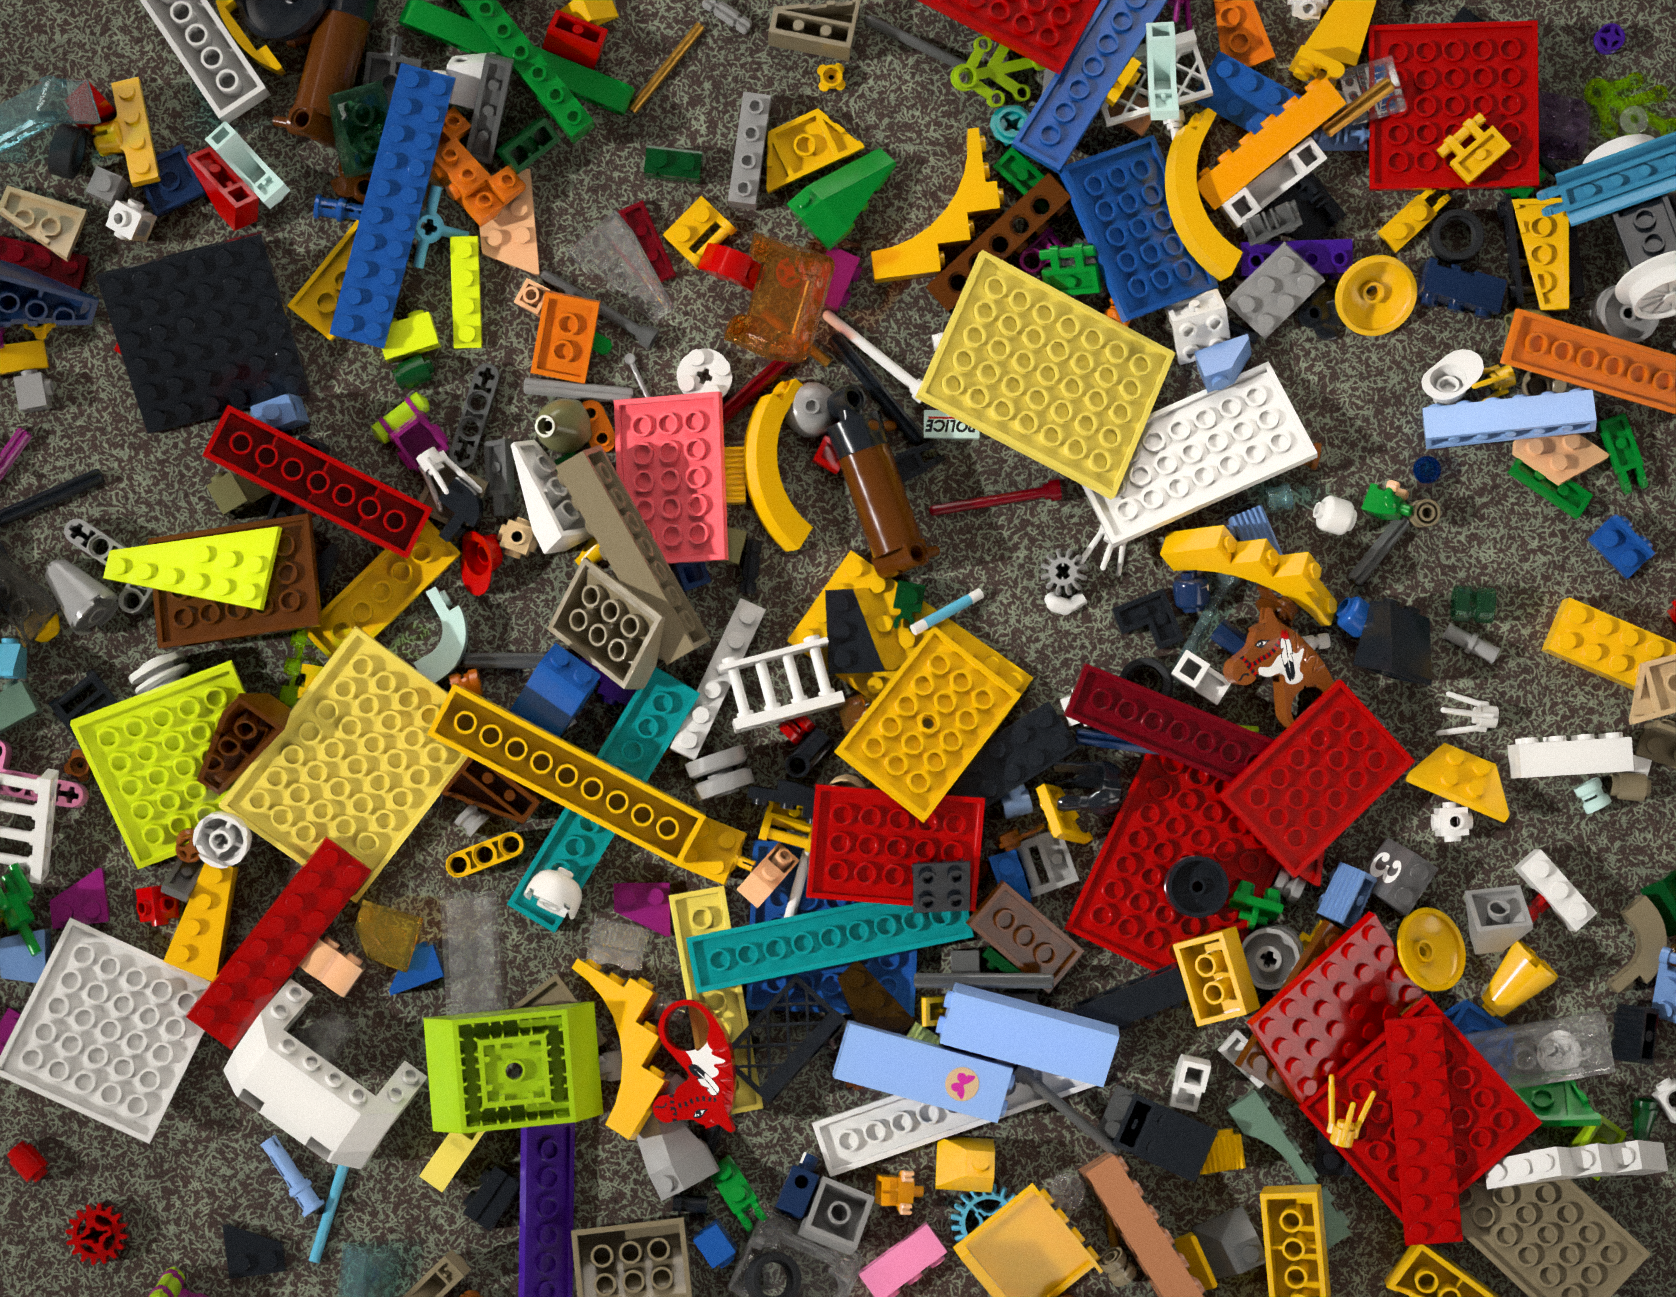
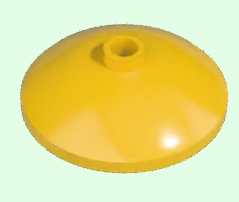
M1374 255L1363 258L1348 268L1338 283L1335 293L1337 313L1342 322L1358 334L1378 336L1389 333L1404 323L1411 314L1417 298L1416 280L1411 270L1394 257ZM1374 286L1370 293L1366 292L1368 287Z
M1428 907L1414 910L1403 919L1397 934V951L1406 974L1415 984L1428 991L1438 992L1453 987L1461 978L1466 963L1464 941L1456 924L1445 913Z

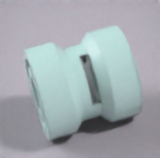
M1599 777L1590 779L1573 789L1577 797L1583 800V808L1586 814L1593 813L1612 802L1609 795L1603 792L1601 788L1602 782Z

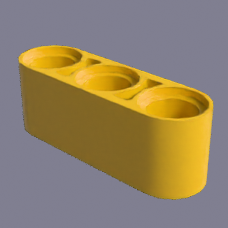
M508 832L460 850L448 857L446 860V870L453 877H466L515 858L525 850V839L519 833ZM511 836L519 841V848L514 853L507 851L505 848V841ZM483 847H489L493 851V858L488 863L482 862L479 858V851ZM457 857L464 858L467 863V867L462 873H457L453 869L452 864Z

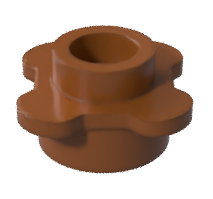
M75 749L72 751V756L69 758L68 763L64 765V771L66 774L77 776L79 781L86 782L90 778L91 768L83 751ZM79 763L83 764L82 768L78 767Z

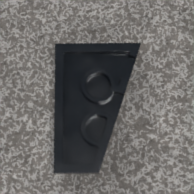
M825 590L827 638L829 641V675L885 672L854 590Z

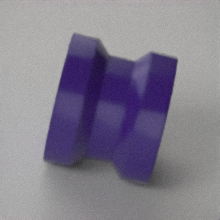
M1615 23L1604 25L1593 38L1595 49L1603 55L1615 53L1625 41L1624 30Z

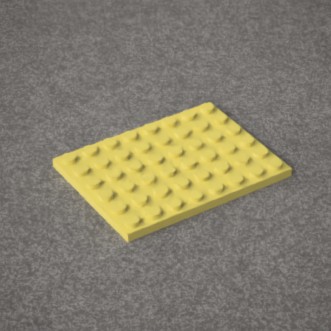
M982 250L977 256L915 398L1112 500L1115 498L1175 356V352Z
M355 625L293 706L285 729L244 770L221 800L218 807L227 813L241 818L249 829L302 866L326 836L372 870L350 898V900L357 903L469 757L427 735L448 692Z

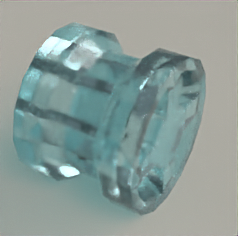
M1288 482L1282 483L1279 487H1273L1272 485L1265 487V496L1270 513H1276L1278 509L1282 508L1286 510L1293 509V497Z

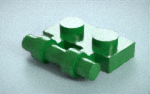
M1075 243L1073 247L1061 248L1060 245L1050 246L1049 249L1040 250V260H1050L1051 267H1044L1041 271L1043 282L1068 296L1100 293L1102 286L1098 263L1086 262L1087 256H1096V246ZM1074 258L1075 265L1063 266L1062 259Z

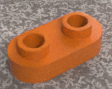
M594 400L584 401L582 404L586 411L589 409L596 411L595 417L590 419L592 436L588 442L591 448L601 445L605 453L611 452L615 448V432L602 405ZM600 434H605L608 437L607 441L603 444L597 441Z

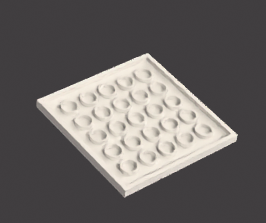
M69 918L0 1055V1077L150 1144L205 1032L186 1018V1014L211 982L165 963L158 957Z

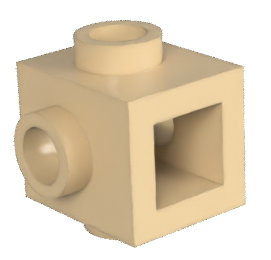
M517 517L516 521L509 519L507 525L502 524L499 530L497 540L501 541L499 546L505 549V555L520 559L521 555L528 557L530 551L535 552L538 541L532 531L530 521ZM515 532L522 533L523 537L520 542L513 541L512 536Z

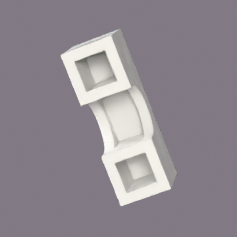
M1534 849L1514 867L1526 883L1547 900L1552 907L1551 911L1569 931L1577 932L1597 914L1593 907L1541 849Z

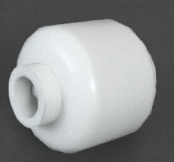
M1329 495L1322 502H1318L1315 505L1313 517L1316 518V524L1319 529L1336 535H1342L1353 529L1357 519V512L1350 501Z

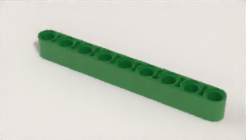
M423 0L406 1L398 23L405 28L469 54L494 52L496 55L502 56L474 21ZM534 46L574 97L618 115H625L635 92L632 86Z

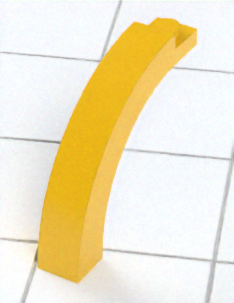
M1206 108L1199 114L1195 113L1188 125L1178 130L1173 138L1165 168V192L1169 214L1182 243L1193 258L1208 273L1222 281L1232 275L1243 252L1229 243L1218 232L1208 218L1200 199L1196 177L1197 160L1202 142L1217 114L1213 110Z
M796 378L785 382L781 381L771 394L760 397L747 426L743 449L744 476L752 506L767 533L785 552L800 549L813 528L801 517L790 502L780 478L777 461L778 436L783 419L793 403L797 391L803 386Z

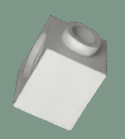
M1666 1078L1656 1085L1657 1091L1652 1093V1096L1670 1122L1676 1124V1105L1671 1106L1669 1104L1670 1094L1676 1091V1079Z

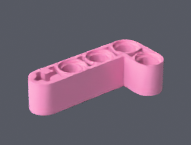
M0 739V746L2 747L0 773L31 779L41 777V775L10 770L12 747L7 741ZM58 779L56 805L79 808L87 802L89 792L83 784ZM0 784V794L33 801L38 799V794H35L34 790L22 789L20 792H16L12 786ZM61 790L74 791L79 794V797L72 800L71 797L60 796Z

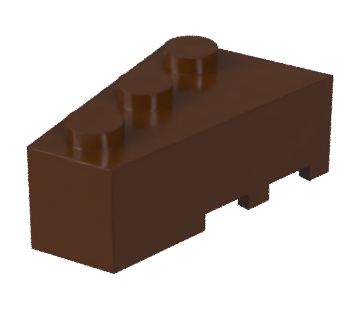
M470 757L465 760L440 793L465 801V803L490 810L492 813L522 824L530 820L546 799L538 792Z

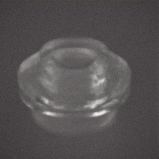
M1630 106L1621 113L1619 121L1625 132L1638 134L1646 128L1648 116L1641 107ZM1631 115H1636L1638 117V124H1634L1631 122Z

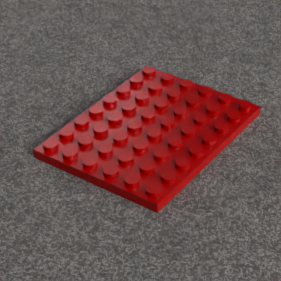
M1145 753L1064 929L1154 971L1176 962L1177 958L1173 944L1189 938L1236 926L1242 944L1250 931L1247 929L1248 921L1238 918L1240 911L1227 908L1229 899L1242 880L1255 885L1253 896L1263 898L1264 890L1270 888L1280 863L1266 853L1267 849L1217 796L1230 783L1162 755ZM1188 856L1208 857L1219 863L1226 872L1229 882L1228 897L1222 908L1213 915L1203 918L1184 916L1173 910L1166 901L1163 890L1164 876L1170 866L1180 858ZM1195 881L1192 884L1194 892L1201 891L1202 885L1198 884L1199 881Z

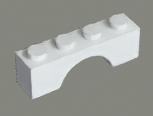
M1310 136L1218 209L1235 230L1245 223L1247 218L1254 216L1325 161L1327 157Z

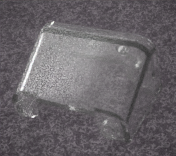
M764 1211L768 1219L763 1222L761 1219H757L727 1289L734 1291L739 1296H749L745 1287V1272L749 1263L756 1256L763 1253L779 1252L792 1257L799 1266L801 1287L796 1297H849L856 1283L863 1257L857 1250L851 1255H847L797 1235L801 1226L800 1223L775 1212ZM771 1262L766 1264L760 1272L759 1283L761 1289L774 1296L780 1295L786 1286L787 1276L784 1268L778 1263Z

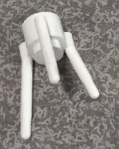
M431 447L416 458L420 465L418 468L425 478L439 512L443 511V506L438 500L439 496L431 476H434L444 494H449L448 488L438 473L444 468L443 462L478 493L483 491L472 478L448 458L444 450L438 453L435 447Z
M1100 525L1098 533L1082 554L1083 558L1077 565L1084 564L1104 535L1103 540L1109 544L1100 569H1106L1113 547L1102 525ZM1127 542L1121 544L1119 548L1116 576H1120L1122 572Z
M1450 691L1446 692L1448 697L1477 707H1474L1473 711L1442 707L1441 712L1472 717V723L1476 725L1436 731L1437 736L1475 731L1486 732L1487 728H1496L1499 719V709L1497 706H1489L1488 701H1479Z

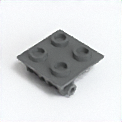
M1292 200L1278 205L1274 209L1271 208L1269 211L1262 212V214L1247 218L1242 226L1247 234L1250 246H1253L1255 244L1267 243L1272 237L1281 233L1293 232L1303 223L1296 201Z

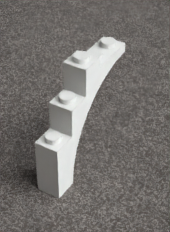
M1635 1140L1612 1145L1596 1143L1573 1148L1551 1147L1530 1151V1153L1503 1157L1485 1172L1487 1189H1498L1574 1178L1647 1175L1668 1171L1664 1143Z

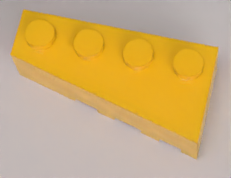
M1430 1244L1410 1245L1384 1279L1387 1288L1409 1295V1297H1501Z

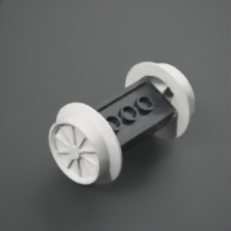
M1633 134L1616 138L1592 151L1586 157L1583 164L1655 138L1646 134ZM1666 193L1609 213L1630 269L1616 285V298L1620 303L1632 306L1637 317L1648 320L1676 315V217Z

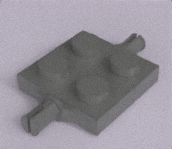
M391 35L390 52L382 54L367 52L360 107L374 109L382 113L380 128L382 131L400 64L404 63L419 68L423 67V60L409 58L401 54L403 37Z

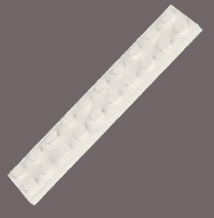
M995 1059V1061L1009 1064L1012 1068L1016 1065L1014 1063ZM1031 1068L1034 1071L1033 1075L1060 1098L1096 1086ZM1014 1081L1013 1088L1011 1090L1007 1089L1004 1099L1008 1101L1004 1117L1039 1106L1048 1101L1029 1085H1023L1021 1082L1016 1083ZM890 1095L812 1122L829 1176L832 1177L991 1121L904 1097Z

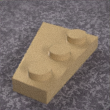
M8 185L0 201V215L69 262L88 216L86 209Z

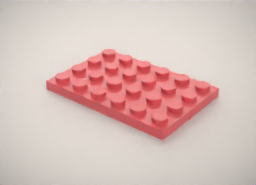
M722 392L614 400L616 472L668 564L729 560Z

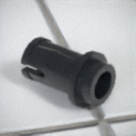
M682 1192L673 1196L672 1211H678V1214H681V1212L706 1214L708 1196L682 1195Z

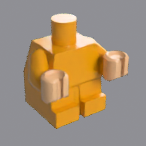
M901 1170L898 1176L876 1174L874 1202L881 1206H896L900 1215H911L912 1211H910V1208H912L914 1197H923L924 1187L914 1186L913 1171Z

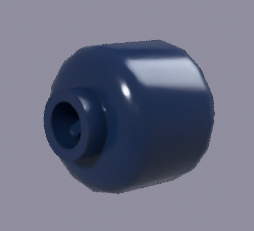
M1196 570L1182 572L1181 578L1173 582L1174 601L1178 608L1183 609L1184 613L1205 610V605L1209 604L1211 600L1207 577L1198 575Z

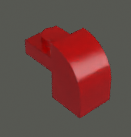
M708 243L698 269L717 279L731 281L750 292L758 293L767 267L740 251L723 245Z

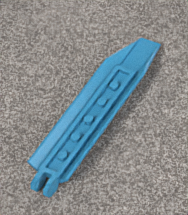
M1676 131L1555 174L1557 186L1543 189L1536 196L1538 200L1542 201L1560 195L1562 202L1544 207L1541 210L1542 215L1547 217L1566 211L1572 227L1675 191Z

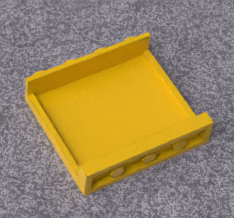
M1033 1183L953 1247L963 1263L992 1297H1057L1093 1267L1100 1274L1103 1272L1097 1263L1101 1258L1091 1246L1087 1248L1083 1246L1082 1242L1085 1241V1238L1075 1226L1070 1230L1066 1225L1070 1220L1060 1207L1054 1210L1051 1206L1054 1202L1052 1197L1044 1188L1039 1191Z

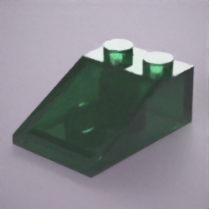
M381 80L328 95L336 150L345 178L357 177L370 173L373 170L389 110Z

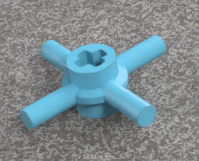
M431 185L426 210L421 211L414 236L418 240L413 267L424 268L429 244L436 242L441 236L447 238L469 236V231L445 226L440 215L436 213L442 187ZM427 219H430L429 223L434 228L432 232L428 231V234L425 235V230L421 228L422 222L427 223Z

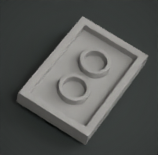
M1284 241L1225 302L1266 339L1325 280L1321 274Z

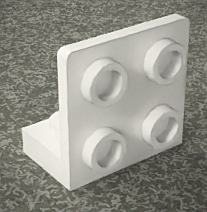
M1218 289L1203 292L1165 308V313L1173 329L1177 361L1180 365L1196 361L1194 351L1231 339L1226 305Z

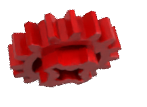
M100 1202L95 1209L93 1204L90 1203L86 1205V1212L81 1208L76 1211L79 1218L72 1217L69 1219V1223L73 1225V1228L67 1229L65 1233L72 1235V1239L66 1243L67 1245L74 1244L76 1247L72 1251L73 1255L79 1252L82 1254L81 1262L91 1258V1265H96L100 1258L102 1263L106 1264L109 1262V1255L114 1259L119 1256L116 1249L123 1250L126 1248L122 1239L129 1237L128 1233L123 1232V1228L128 1226V1222H120L119 1219L123 1216V1213L120 1212L115 1215L113 1213L115 1206L111 1205L104 1209V1203ZM101 1216H104L107 1219H109L111 1221V1224H108L107 1222L103 1221L101 1219ZM86 1219V1228L83 1233H80L81 1225ZM95 1230H108L100 1237H87ZM112 1234H115V1240L109 1248L108 1240ZM86 1243L87 1245L93 1247L94 1251H91L88 1248H86L84 1244Z

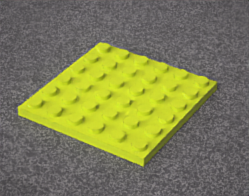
M232 660L70 721L71 728L137 869L177 855L176 838L178 834L186 828L195 829L203 818L212 812L221 811L222 809L218 807L219 803L237 781L236 779L220 796L197 781L223 710L239 693H246Z

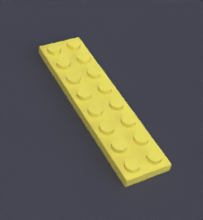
M724 886L669 895L686 999L700 1000L709 1005L723 1022L731 1043H733L749 1025L742 985L697 993L686 937L731 928ZM688 1006L695 1049H701L707 1043L708 1021L699 1009ZM747 1038L740 1045H747ZM751 1048V1064H756L753 1048ZM735 1049L736 1065H748L747 1049ZM751 1068L752 1081L759 1086L757 1069ZM740 1069L748 1076V1069ZM736 1074V1095L731 1114L763 1109L761 1096Z

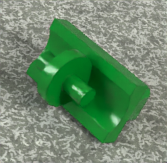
M1242 880L1229 899L1227 908L1240 911L1238 918L1248 921L1247 929L1253 930L1256 923L1266 926L1268 919L1277 921L1284 907L1283 904H1280L1281 892L1276 889L1266 888L1263 898L1253 896L1255 885Z

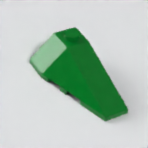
M878 148L806 186L787 203V206L797 221L830 251L851 233L855 227L853 222L861 211H866L869 206L868 200L875 191L881 189L897 163L881 148Z

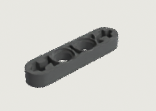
M489 363L481 364L474 372L450 449V459L462 469L469 468L476 459L500 382L498 369ZM487 369H491V374L495 376L494 380H488L486 389H491L490 394L483 390H475L476 385L482 388L484 381L480 374L481 372L486 373ZM478 395L484 396L487 400L486 407L480 411L473 409L471 405L472 399ZM467 422H475L479 427L478 433L473 437H467L463 432V427ZM460 438L467 442H475L474 447L467 446L466 453L470 455L469 460L464 459L462 463H459V458L455 456L456 452H461L464 446L463 443H458Z

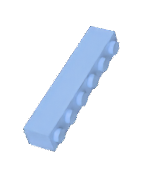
M1583 388L1572 389L1564 393L1548 391L1536 396L1520 394L1508 399L1492 397L1481 402L1464 400L1453 405L1436 403L1422 408L1426 449L1595 432L1597 423L1593 389L1585 390Z

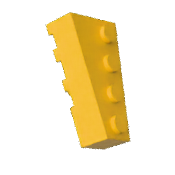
M204 863L163 962L211 982L223 967L239 867L232 865L221 869Z

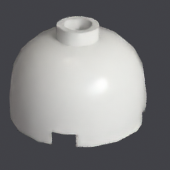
M224 810L212 812L203 818L196 826L193 834L194 846L196 845L200 853L198 856L201 860L212 867L221 869L240 862L249 851L252 842L251 829L247 827L241 818Z
M561 867L557 871L550 869L540 871L530 881L523 894L528 900L534 896L538 899L536 905L553 914L565 918L568 913L570 919H574L582 901L580 886L572 879L574 874Z

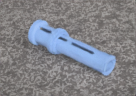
M276 1135L261 1144V1147L268 1154L272 1163L290 1188L288 1190L290 1197H294L302 1208V1215L304 1217L325 1204L324 1200H320L312 1189L310 1179H304Z

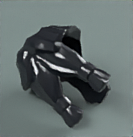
M1100 758L1096 762H1055V772H1075L1079 776L1076 779H1055L1054 786L1061 787V789L1099 788V790L1089 796L1065 795L1058 798L1057 810L1063 812L1090 811L1093 814L1103 816L1119 809V799L1122 790L1119 784L1121 769L1116 764L1103 761Z

